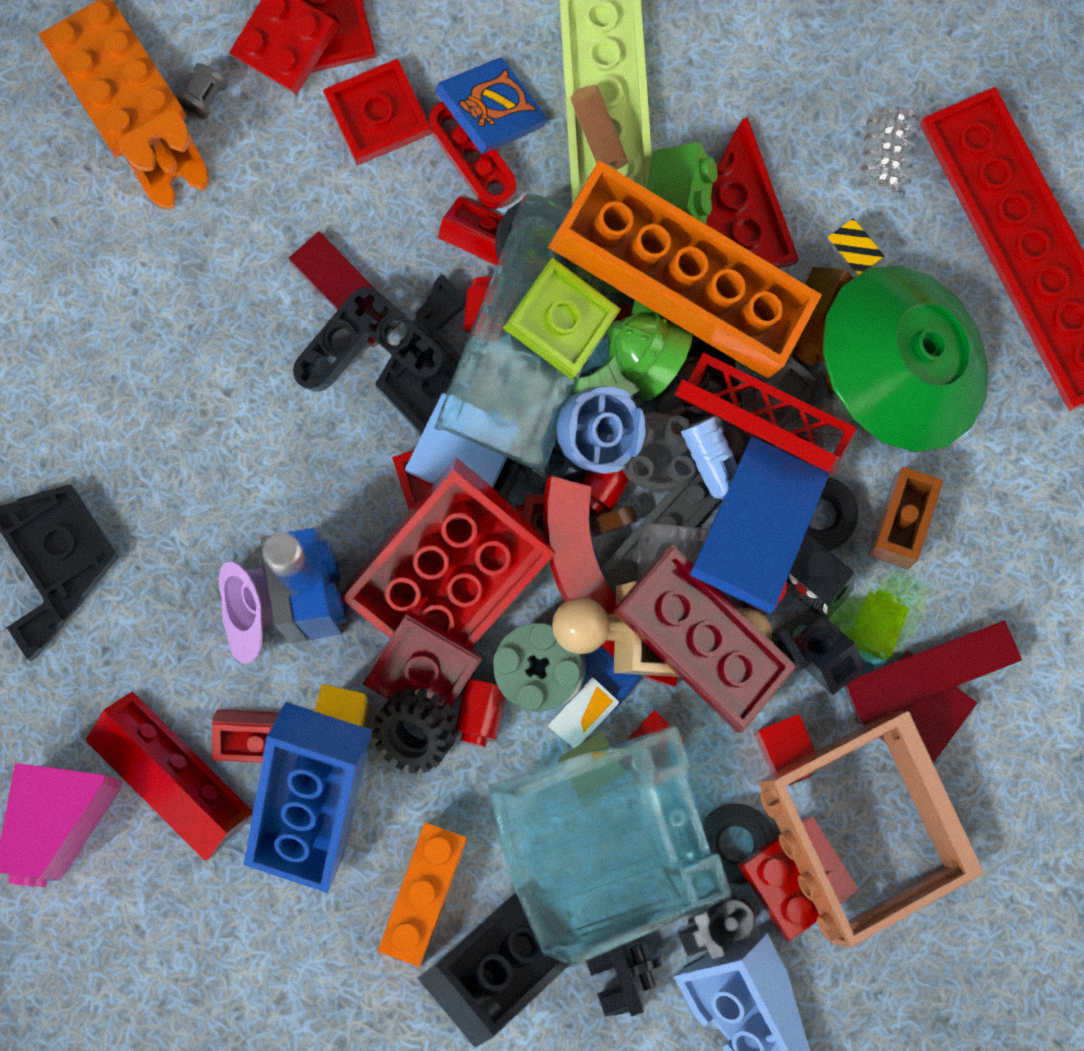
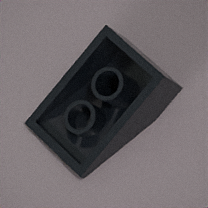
M526 883L417 979L476 1048L496 1036L584 950Z

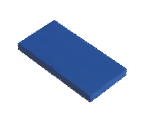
M751 437L690 575L771 614L778 603L829 473L759 439Z

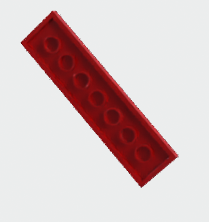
M995 86L923 117L919 125L1067 409L1071 412L1084 406V251Z

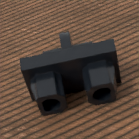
M723 892L711 896L698 913L690 915L687 919L688 925L680 927L678 935L688 956L708 949L713 960L725 955L736 939L743 938L751 932L756 922L755 910L744 899L731 898L726 900Z
M617 933L605 936V942L597 944L583 953L591 976L613 968L616 971L620 985L597 993L605 1017L621 1015L630 1012L631 1017L641 1014L644 1011L632 976H639L644 991L656 987L651 970L662 966L660 956L647 960L642 944L635 945L629 948L634 965L628 967Z

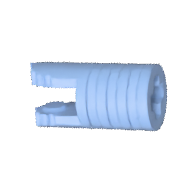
M714 415L680 432L686 441L693 460H695L696 467L705 485L709 489L708 491H710L714 498L722 500L736 471L737 463Z

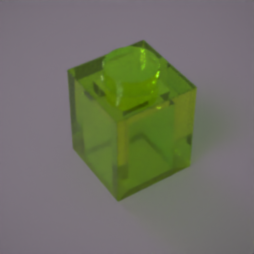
M877 590L876 594L868 592L861 601L848 637L856 644L858 649L887 660L893 653L910 608L901 605V599L889 592Z

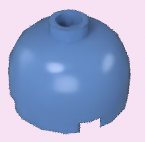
M613 386L588 387L572 395L564 404L557 421L558 443L564 455L576 466L595 473L618 472L625 468L623 465L628 463L631 457H637L642 449L646 435L645 417L641 408H636L634 401L629 398L632 396L627 391Z

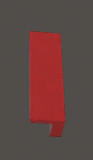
M133 691L104 709L86 737V742L205 861L215 854L225 838L241 827L253 814V811Z

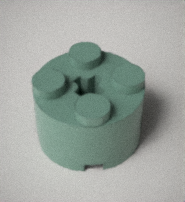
M530 623L514 629L500 643L493 657L494 676L500 691L512 704L526 711H547L567 704L581 690L586 675L587 658L586 654L571 653L561 647L554 637L552 624ZM535 657L549 660L550 664L545 668L546 677L542 674L534 675L532 669L536 666Z

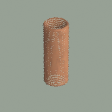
M591 85L577 90L573 93L570 100L596 164L600 160L606 165L611 166L614 170L620 169L627 163L628 159L599 87Z

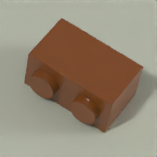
M903 466L892 479L868 553L869 557L907 570L918 561L944 480Z

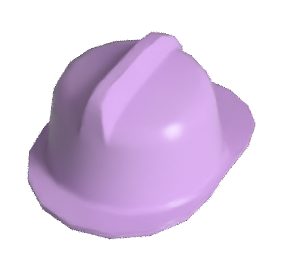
M234 561L225 562L220 568L218 578L222 598L223 624L233 657L243 664L252 663L258 657L262 647L263 629L270 625L273 620L265 566L245 569L241 564Z

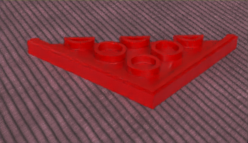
M748 117L742 118L716 166L717 180L712 185L710 196L712 209L710 215H707L706 225L779 269L798 263L799 257L749 119Z

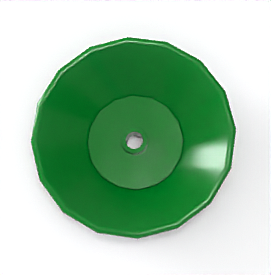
M900 265L867 269L841 287L825 318L823 356L832 389L853 421L880 442L912 452L948 447L971 429L986 399L988 362L979 328L960 299L931 275Z

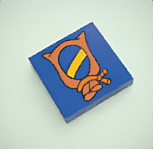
M502 57L439 82L435 90L481 154L542 128L548 120L547 116Z

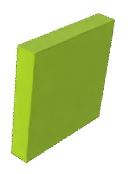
M552 257L548 260L502 328L570 379H573L577 376L621 308Z

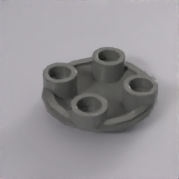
M658 412L644 413L646 435L642 449L637 457H631L628 463L623 465L625 468L622 471L631 482L645 490L655 492L676 490L691 479L697 468L695 460H693L686 441L680 432L691 425L682 416H671Z

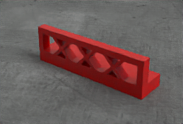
M705 353L702 354L689 381L687 382L682 379L675 393L680 399L834 475L857 431L856 427ZM708 366L723 372L728 389L711 394L698 387ZM731 377L743 382V384L734 387ZM753 387L761 391L766 408L750 413L740 408L736 393ZM730 395L733 404L722 398ZM768 395L782 402L775 405H771ZM792 406L800 411L804 427L788 432L778 427L774 411ZM768 414L771 423L760 418V416ZM807 414L820 421L809 424ZM831 425L844 433L832 454L816 445L812 430ZM807 432L809 442L797 435Z

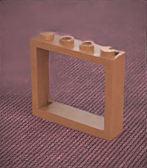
M909 711L890 712L757 781L762 791L760 794L761 804L766 813L775 819L781 831L779 835L780 845L785 854L790 859H794L800 872V876H798L799 886L804 895L809 900H813L820 915L817 918L819 929L828 941H832L834 945L851 948L984 874ZM883 735L944 868L847 920L785 786Z

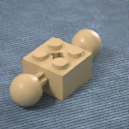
M637 581L616 586V606ZM586 597L572 598L564 602L555 612L552 623L553 634L556 641L565 650L575 654H587L598 649L605 640L615 641L614 673L679 677L616 614H607L604 608L596 601ZM738 608L772 642V628L767 618L755 609Z

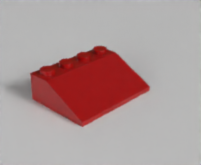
M456 457L347 582L341 600L389 638L407 610L472 647L555 555V550L485 480Z

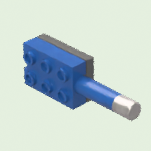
M314 527L285 533L278 532L273 535L260 537L276 628L291 644L308 641V638L314 640L341 635L340 623L348 622L345 602L341 600L339 589L336 590L335 583L333 582L341 580L337 556L334 555L332 547H329L328 540L321 539Z

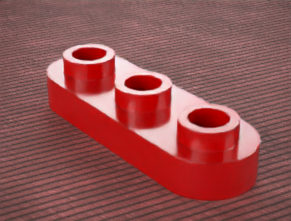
M443 101L436 104L429 115L431 133L477 199L484 206L492 209H500L509 205L516 195V179L498 151L493 149L481 154L459 123L453 130L445 129L443 127L445 121L454 120L457 122V120ZM474 151L479 153L481 157L476 162H470L465 156L469 152ZM498 183L502 185L503 191L499 194H492L488 188L490 185Z

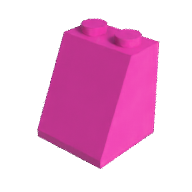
M15 763L0 839V873L9 874L7 883L46 887L48 879L61 880L121 790L122 781L101 774Z

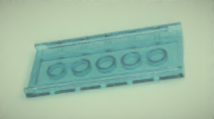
M526 194L521 200L434 429L438 431L443 429L531 467L535 473L541 474L545 471L557 439V421L560 411L567 400L573 395L576 380L579 378L582 368L576 377L570 379L502 327L548 260L552 257L606 298H609L613 286L547 248L569 209L541 195Z

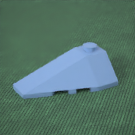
M767 933L734 941L725 955L712 960L709 954L674 975L681 992L697 1020L703 1027L712 1020L728 1038L729 1042L722 1048L724 1051H810L788 973Z

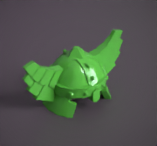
M634 300L631 314L621 320L613 321L606 331L609 340V358L594 373L586 377L577 378L574 392H579L588 387L613 386L627 391L631 396L637 393L641 399L646 401L655 398L666 389L679 372L691 347L693 334Z

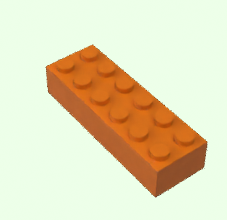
M600 160L590 173L547 247L767 379L784 367L822 294Z

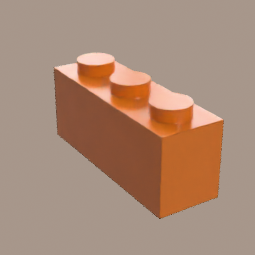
M424 822L377 952L418 967L423 966L466 848L467 837Z

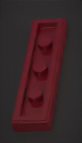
M1003 620L856 677L844 686L856 718L859 724L1016 664L1022 661V658L1007 623Z

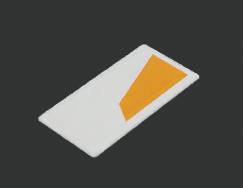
M591 678L552 720L548 727L575 748L595 730L619 704V701L598 681Z

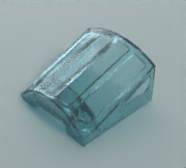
M670 726L488 785L494 821L503 855L521 906L543 954L567 964L576 965L732 897L719 854L710 852L685 771L691 769L677 726Z

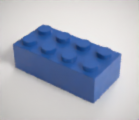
M285 702L267 735L244 866L328 893L346 851L373 730Z

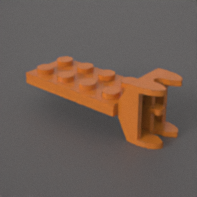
M97 0L38 34L115 159L121 155L125 157L137 180L153 203L164 209L175 208L176 194L171 187V183L177 177H183L191 187L201 191L207 188L209 173L183 121L187 116L113 0Z

